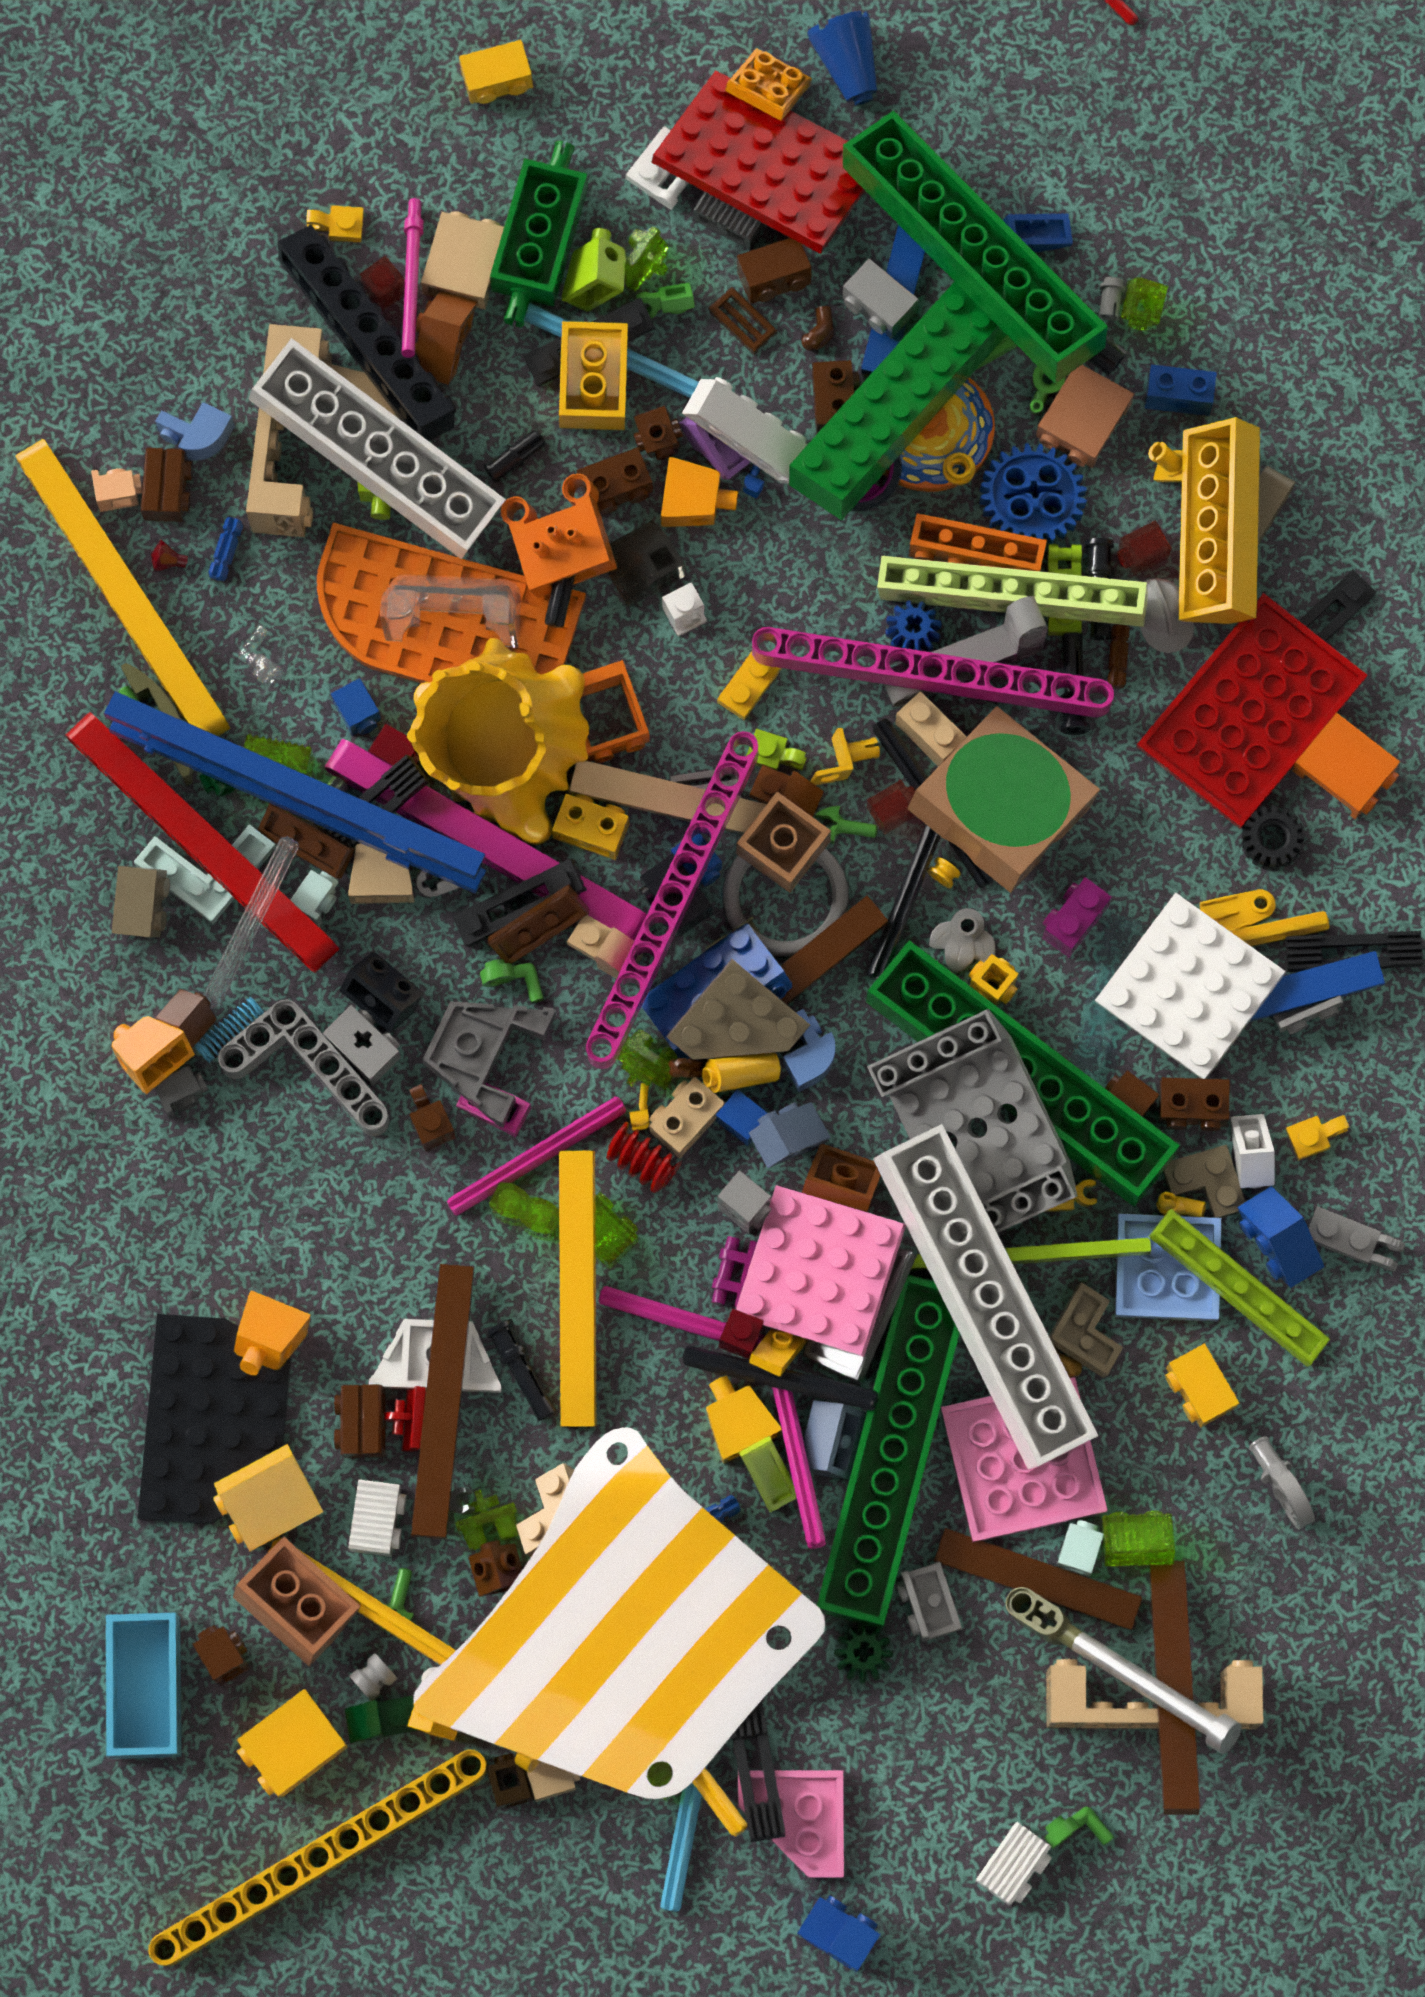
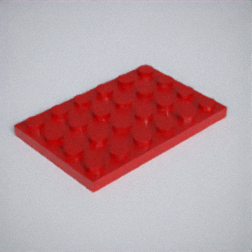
M715 70L654 152L651 163L821 254L865 192L842 167L843 145L848 141L791 110L781 121L726 92L727 82L731 78Z
M1263 593L1257 600L1256 618L1241 621L1234 627L1141 738L1136 747L1241 830L1251 815L1282 781L1299 757L1333 716L1342 709L1367 679L1368 675Z

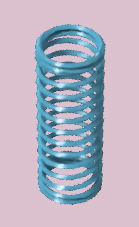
M252 997L246 999L247 1004L241 1003L242 1008L237 1006V1011L232 1010L233 1016L228 1014V1019L223 1018L224 1024L218 1022L219 1027L214 1025L215 1032L209 1029V1034H204L205 1039L202 1037L200 1042L196 1043L195 1048L208 1063L213 1061L215 1057L205 1043L218 1056L219 1053L210 1040L220 1050L222 1047L214 1035L223 1045H226L227 1043L220 1033L228 1041L231 1039L223 1027L233 1038L236 1035L229 1025L238 1034L240 1033L232 1019L244 1030L245 1027L238 1017L247 1026L250 1024L242 1012L251 1022L255 1020L247 1009L256 1018L264 1013Z

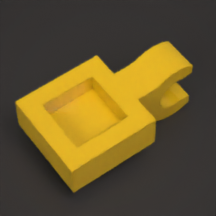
M331 205L330 214L318 210H307L306 224L307 226L312 225L316 231H328L329 241L361 242L364 208Z
M1317 1115L1286 1127L1285 1130L1299 1161L1330 1149L1331 1146L1328 1139L1347 1132L1349 1125L1345 1115L1334 1118L1324 1124H1321Z

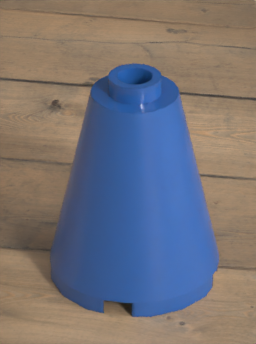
M854 11L828 19V24L822 30H820L819 24L808 30L807 36L845 100L847 102L854 101L855 106L872 101V95L877 92L868 11H865L863 14L861 11Z

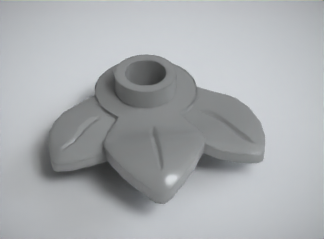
M964 908L957 911L951 921L938 924L930 936V947L945 949V961L953 974L966 969L974 959L985 963L991 954L995 955L994 938L984 930V920L981 914L974 909ZM964 919H971L974 922V928L969 932L961 928V922Z

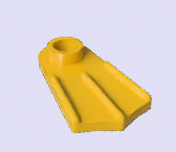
M1257 889L1202 901L1199 905L1202 912L1231 931L1249 927L1267 919L1273 914L1276 903L1271 893L1266 890ZM1259 898L1263 899L1267 906L1264 909H1259L1255 906L1254 901Z

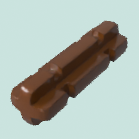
M1114 624L1111 629V640L1113 641L1110 644L1108 667L1110 671L1107 682L1114 689H1122L1126 684L1127 673L1124 671L1127 669L1129 643L1126 641L1129 639L1130 627L1128 625Z
M692 1058L671 1059L668 1063L670 1067L669 1074L672 1077L700 1078L708 1060H693Z

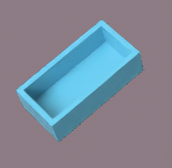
M176 1612L106 1615V1756L110 1759L181 1757L180 1616Z

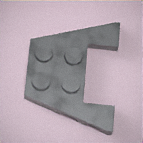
M450 1001L423 1057V1064L494 1123L504 1128L516 1102L515 1096L485 1084L511 1030L515 1029L545 1041L557 1015L556 1009L543 1007V1010L527 1009V1006L515 1005L513 1008L494 1007L493 1004Z

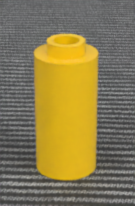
M776 1052L709 1059L702 1070V1079L705 1086L709 1087L713 1093L776 1082L780 1077V1062Z

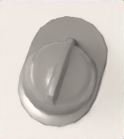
M1155 578L1145 581L1147 582L1148 589L1144 627L1139 626L1143 637L1157 651L1165 653L1178 652L1188 645L1194 632L1193 622H1182L1179 620V588L1176 584L1166 579Z

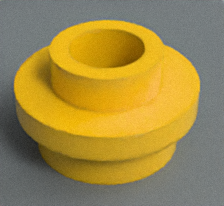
M957 452L945 459L942 472L945 479L951 484L964 485L973 479L976 467L969 455ZM957 464L962 465L965 472L956 474L953 471V467Z

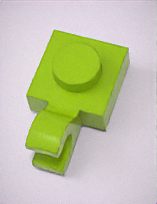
M756 728L754 736L758 741L759 751L756 766L761 767L765 765L778 771L780 764L803 771L807 760L805 757L806 752L794 748H786L788 744L787 738ZM749 747L747 755L753 751L751 747Z

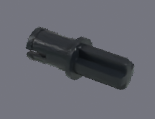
M533 430L514 445L510 446L508 444L505 446L506 450L488 464H485L484 469L491 479L497 483L517 466L523 467V462L544 447L546 442L538 431Z

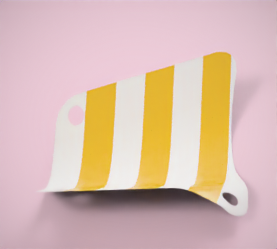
M631 1428L614 1429L601 1437L577 1465L549 1529L512 1586L475 1632L442 1665L421 1682L414 1692V1706L423 1717L430 1721L646 1799L665 1798L680 1793L694 1781L760 1701L817 1642L824 1632V1616L819 1607L685 1493L667 1473L637 1431ZM616 1442H622L628 1448V1457L621 1465H612L607 1459L606 1452L608 1448ZM778 1625L786 1627L792 1636L789 1646L782 1650L771 1648L766 1641L769 1629ZM656 1762H666L673 1770L670 1782L662 1787L651 1785L647 1779L648 1769Z

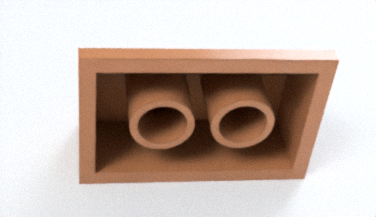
M285 1537L236 1585L233 1595L236 1601L309 1667L334 1642L361 1607Z

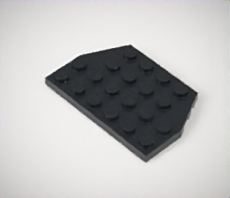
M157 1314L138 1520L208 1525L229 1515L227 1513L222 1516L213 1497L218 1495L214 1483L284 1446L291 1357L288 1358L279 1370H273L262 1365L257 1375H249L242 1371L239 1366L243 1357L234 1352L239 1326L225 1318Z

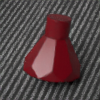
M163 540L158 542L151 553L153 571H161L175 566L186 568L188 556L178 554Z

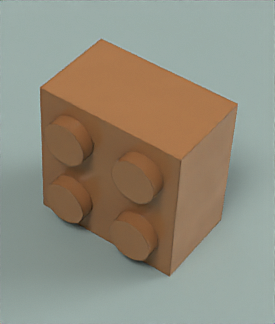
M776 792L736 843V854L791 893L830 843L831 830L779 792Z

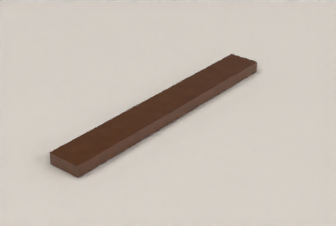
M440 1264L411 1530L412 1537L447 1539L475 1272L474 1266Z
M1150 1561L1149 1573L1155 1678L1193 1701L1185 1561ZM1157 1704L1163 1815H1199L1200 1798L1195 1728Z

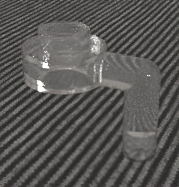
M258 625L238 651V658L254 669L252 675L265 685H268L270 681L277 684L285 672L267 657L254 653L269 633L266 628Z

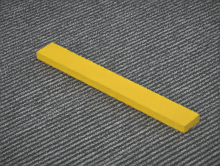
M559 1151L560 1427L597 1426L595 1151Z

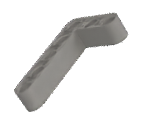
M1027 596L1016 600L1007 607L1003 625L943 647L932 653L1009 665L1041 651L1044 647L1048 627L1035 597ZM902 663L900 665L892 667L891 669L895 672L902 673L906 671L908 667L905 663ZM928 667L923 671L930 678L938 677L941 674L940 670L935 667ZM961 672L956 676L960 682L974 678L968 672ZM884 684L894 707L906 705L920 691L925 696L937 693Z
M280 1000L219 1051L218 1062L224 1074L232 1079H241L287 1042L363 1132L370 1136H380L389 1127L390 1119L384 1104L302 1009L291 1000ZM290 1011L296 1014L295 1020L291 1024L283 1025L278 1022L279 1016L284 1012ZM266 1033L270 1038L264 1046H255L252 1044L255 1035ZM308 1036L315 1037L318 1041L314 1048L305 1050L300 1047L303 1038ZM238 1054L244 1057L243 1063L237 1068H230L226 1065L227 1059L232 1055ZM329 1061L339 1064L337 1072L332 1075H326L321 1072L322 1066ZM350 1086L361 1089L360 1095L354 1100H347L343 1097L344 1091ZM373 1111L380 1112L383 1115L382 1120L377 1125H368L364 1121L366 1115Z

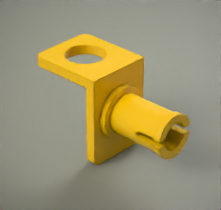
M1159 441L1154 443L1148 453L1149 458L1157 463L1153 479L1156 482H1182L1183 450H1172L1162 441L1161 444Z
M837 728L831 739L839 767L816 771L810 782L814 785H821L848 779L854 769L852 762L879 758L880 748L879 746H874L878 744L876 737L848 743L845 739L843 728Z

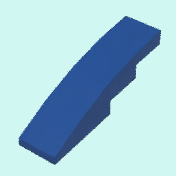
M1007 214L1003 219L1035 253L1070 247L1073 244L1069 214Z

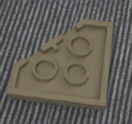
M731 959L666 1037L693 1060L789 1051L810 1024L736 961Z

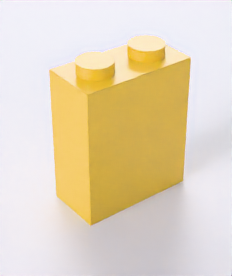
M288 1444L214 1483L218 1495L213 1497L219 1511L222 1516L229 1513L234 1522L229 1528L238 1544L245 1542L250 1552L323 1513L317 1497Z
M305 1689L237 1739L241 1745V1748L237 1750L239 1756L248 1768L255 1765L262 1776L257 1780L269 1796L276 1793L279 1798L284 1797L348 1748Z

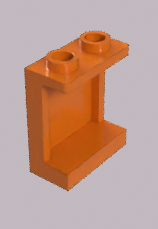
M1336 713L1295 762L1292 771L1302 779L1305 775L1348 807L1352 811L1350 816L1356 820L1361 812L1367 816L1379 801L1375 797L1382 787L1388 790L1399 777V774L1395 771L1400 761Z

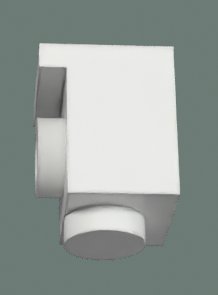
M692 582L662 597L663 610L678 637L707 622L704 615V604Z

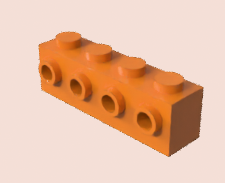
M917 513L908 557L920 560L1040 572L1047 540Z

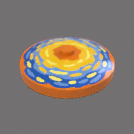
M970 377L901 453L902 472L898 485L921 492L948 490L958 486L948 482L942 472L943 463L949 455L957 452L969 455L975 463V474L986 462L994 440V414L986 394ZM957 464L953 467V471L956 474L965 472L962 465ZM890 467L884 472V475L887 478L889 475Z

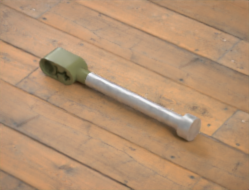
M1018 1587L1008 1594L1005 1602L1007 1611L1021 1626L1052 1645L1064 1644L1205 1734L1206 1744L1219 1753L1225 1754L1237 1741L1241 1732V1724L1230 1716L1222 1714L1216 1717L1073 1626L1057 1606L1026 1587ZM1032 1602L1028 1611L1019 1613V1609L1024 1603ZM1044 1616L1056 1625L1054 1627L1046 1626L1042 1621Z

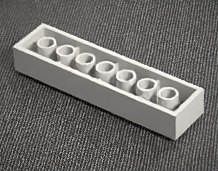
M292 338L251 390L248 399L460 559L464 557L506 500Z

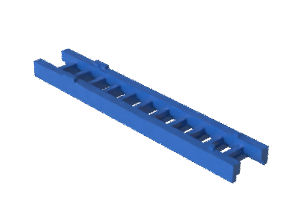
M114 692L104 712L106 718L113 720L109 728L110 733L143 747L146 753L153 755L155 752L387 855L386 860L409 870L410 866L416 867L475 894L486 874V870L481 868L485 854L121 693Z

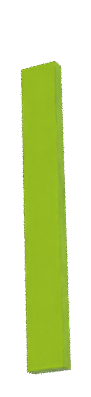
M1148 1238L1012 1247L1005 1248L1012 1264L1151 1255V1243ZM916 1254L917 1256L910 1272L929 1271L921 1254Z

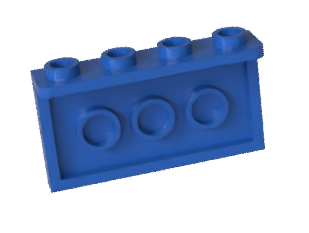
M748 923L731 932L724 939L648 992L642 1008L678 1058L689 1059L690 1057L671 1042L666 1035L731 959L736 961L779 999L784 997L787 991L792 988L793 984L784 970Z

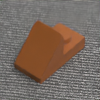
M762 765L750 791L749 798L768 804L776 792H779L813 817L824 791L798 772L793 771L791 776Z

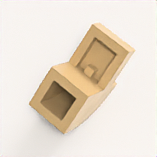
M588 915L581 918L567 941V945L595 960L597 968L616 979L634 943L631 938L614 927L611 929ZM643 953L637 956L635 960L637 964L642 959Z

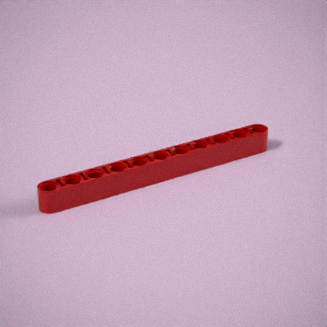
M88 712L65 734L75 748L313 973L319 971L339 951L338 946L325 932L116 735L110 733L109 729L91 712Z

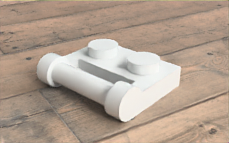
M664 126L627 172L626 180L668 209H673L678 202L677 197L687 186L688 182L676 177L667 190L660 187L670 173L651 163L654 152L671 131Z

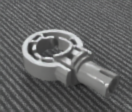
M1267 1436L1251 1443L1249 1449L1263 1469L1261 1481L1263 1484L1270 1483L1275 1498L1279 1500L1292 1524L1299 1530L1315 1522V1516L1297 1478L1290 1472L1292 1469L1290 1461L1279 1458Z

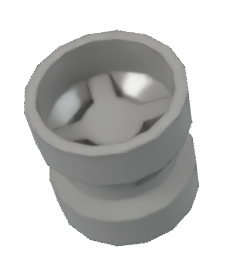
M376 1653L367 1659L366 1667L356 1669L349 1675L370 1701L375 1700L380 1695L383 1685L390 1686L398 1679Z

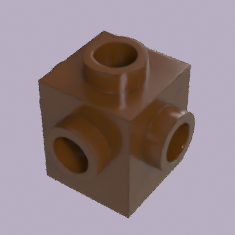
M665 405L634 416L639 432L634 433V438L640 452L646 450L650 458L656 457L657 460H662L675 454L674 450L681 447L678 438L683 437V432L677 418L671 420ZM662 432L659 438H655L657 433Z
M500 1540L480 1545L481 1551L468 1557L479 1597L507 1592L523 1570L516 1544L501 1545Z

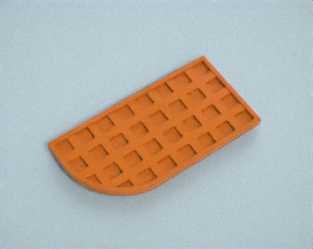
M334 522L317 572V594L321 612L329 631L338 644L352 658L368 668L418 683L432 682V675L435 671L459 667L466 661L479 657L490 638L499 639L512 652L528 655L538 674H545L558 666L565 665L586 600V593L572 589L564 626L562 628H553L545 624L551 593L537 598L529 591L525 576L460 559L459 557Z

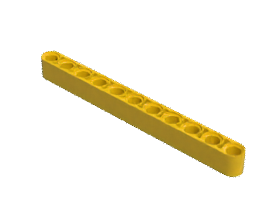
M42 439L15 455L24 473L184 720L216 736H220L231 728L224 715L46 441Z
M465 1750L159 1933L149 1944L148 1952L150 1958L161 1966L176 1965L480 1782L487 1773L486 1766L488 1765L486 1759L476 1750ZM470 1757L479 1759L481 1763L480 1771L473 1776H467L462 1772L464 1760ZM440 1775L447 1776L451 1782L449 1790L444 1794H436L431 1788L433 1779ZM410 1793L416 1794L420 1799L419 1808L411 1813L403 1811L401 1807L403 1797ZM385 1812L389 1815L390 1822L385 1830L376 1831L372 1828L371 1819L375 1813ZM348 1830H355L359 1835V1842L352 1849L343 1848L340 1842L342 1834ZM318 1848L326 1849L329 1855L327 1864L320 1868L313 1867L310 1861L312 1852ZM288 1866L295 1867L298 1872L297 1881L291 1886H284L280 1881L281 1871ZM256 1885H264L267 1890L266 1900L258 1905L253 1904L249 1898L250 1890ZM226 1903H232L237 1910L235 1919L229 1923H223L219 1918V1910ZM199 1921L205 1925L206 1934L200 1941L195 1942L189 1938L188 1929L191 1924ZM165 1940H171L175 1946V1953L168 1960H162L157 1952L159 1944Z

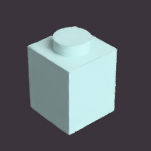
M1078 1520L1077 1525L1070 1523L1056 1566L1089 1577L1092 1573L1104 1533L1098 1532V1526L1086 1521Z

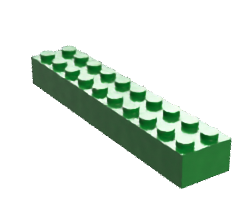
M894 110L843 145L842 167L1054 384L1105 349L1108 326Z
M953 282L790 463L789 486L842 521L997 347L1006 334Z
M910 940L867 991L866 1003L917 1042L989 1009L1012 1037L1068 1157L1133 1207L1138 1204L1176 1156L1179 1144ZM1004 1104L1002 1106L1017 1118V1110L1013 1105Z
M908 1275L895 1305L873 1388L878 1393V1403L875 1410L867 1411L817 1602V1607L820 1608L822 1614L859 1624L866 1623L867 1626L879 1627L882 1630L960 1333L935 1282Z

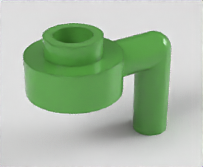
M1038 366L1035 368L1032 379L1037 390L1030 404L1031 413L1039 414L1042 412L1048 395L1054 394L1061 389L1065 383L1066 376L1056 384H1046L1042 379L1044 372Z
M497 959L485 963V969L480 971L483 987H494L524 977L531 1003L544 1000L537 971L532 963L512 966L511 963H505L504 959Z
M1083 1807L1066 1820L1062 1815L1053 1820L1045 1827L1048 1834L1044 1839L1052 1849H1055L1084 1824L1090 1828L1103 1846L1110 1842L1114 1836L1090 1807Z

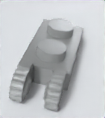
M1318 1206L1308 1227L1316 1245L1367 1265L1371 1263L1393 1272L1396 1270L1398 1263L1391 1258L1373 1254L1375 1246L1379 1244L1396 1252H1403L1405 1243L1398 1239L1380 1234L1381 1231Z

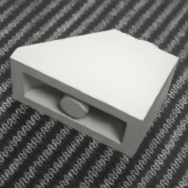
M1264 1114L1230 1117L1235 1168L1240 1188L1257 1189L1263 1186L1275 1185L1274 1148Z

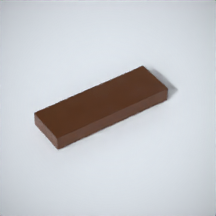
M270 803L257 829L268 839L336 879L343 877L355 851L354 847L308 820Z
M568 884L488 937V944L501 959H504L505 963L513 964L588 915L589 907Z

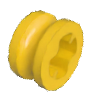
M936 857L934 860L936 865L928 868V874L943 886L952 888L954 885L952 880L960 877V871L947 860Z

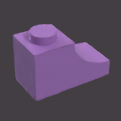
M688 417L679 422L694 450L699 451L707 458L714 468L720 472L722 479H730L751 463Z

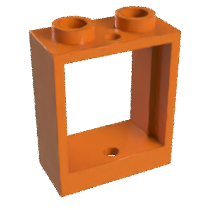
M623 660L583 673L585 686L582 697L619 684L621 685L637 732L591 747L587 737L586 751L588 759L586 761L603 763L612 759L615 753L624 750L627 753H632L644 748L645 743L650 742L649 731Z

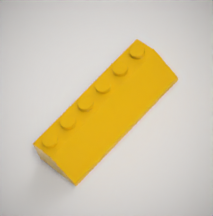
M1237 417L1183 430L1179 620L1182 622L1232 624L1256 618L1260 428Z

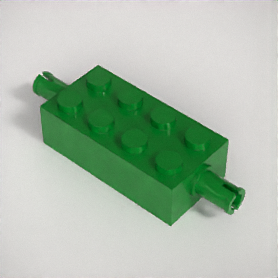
M563 141L555 142L550 164L524 158L490 273L491 291L511 296L506 315L503 319L510 326H513L514 319L516 327L524 326L525 316L531 301L553 307L556 303L588 192L587 173L568 169L575 147L566 142L565 148L562 147Z

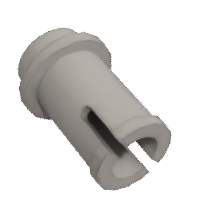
M1106 277L1104 278V283L1100 284L1102 298L1098 317L1103 319L1105 316L1104 320L1116 321L1119 320L1121 294L1125 292L1126 287L1123 285L1122 279Z

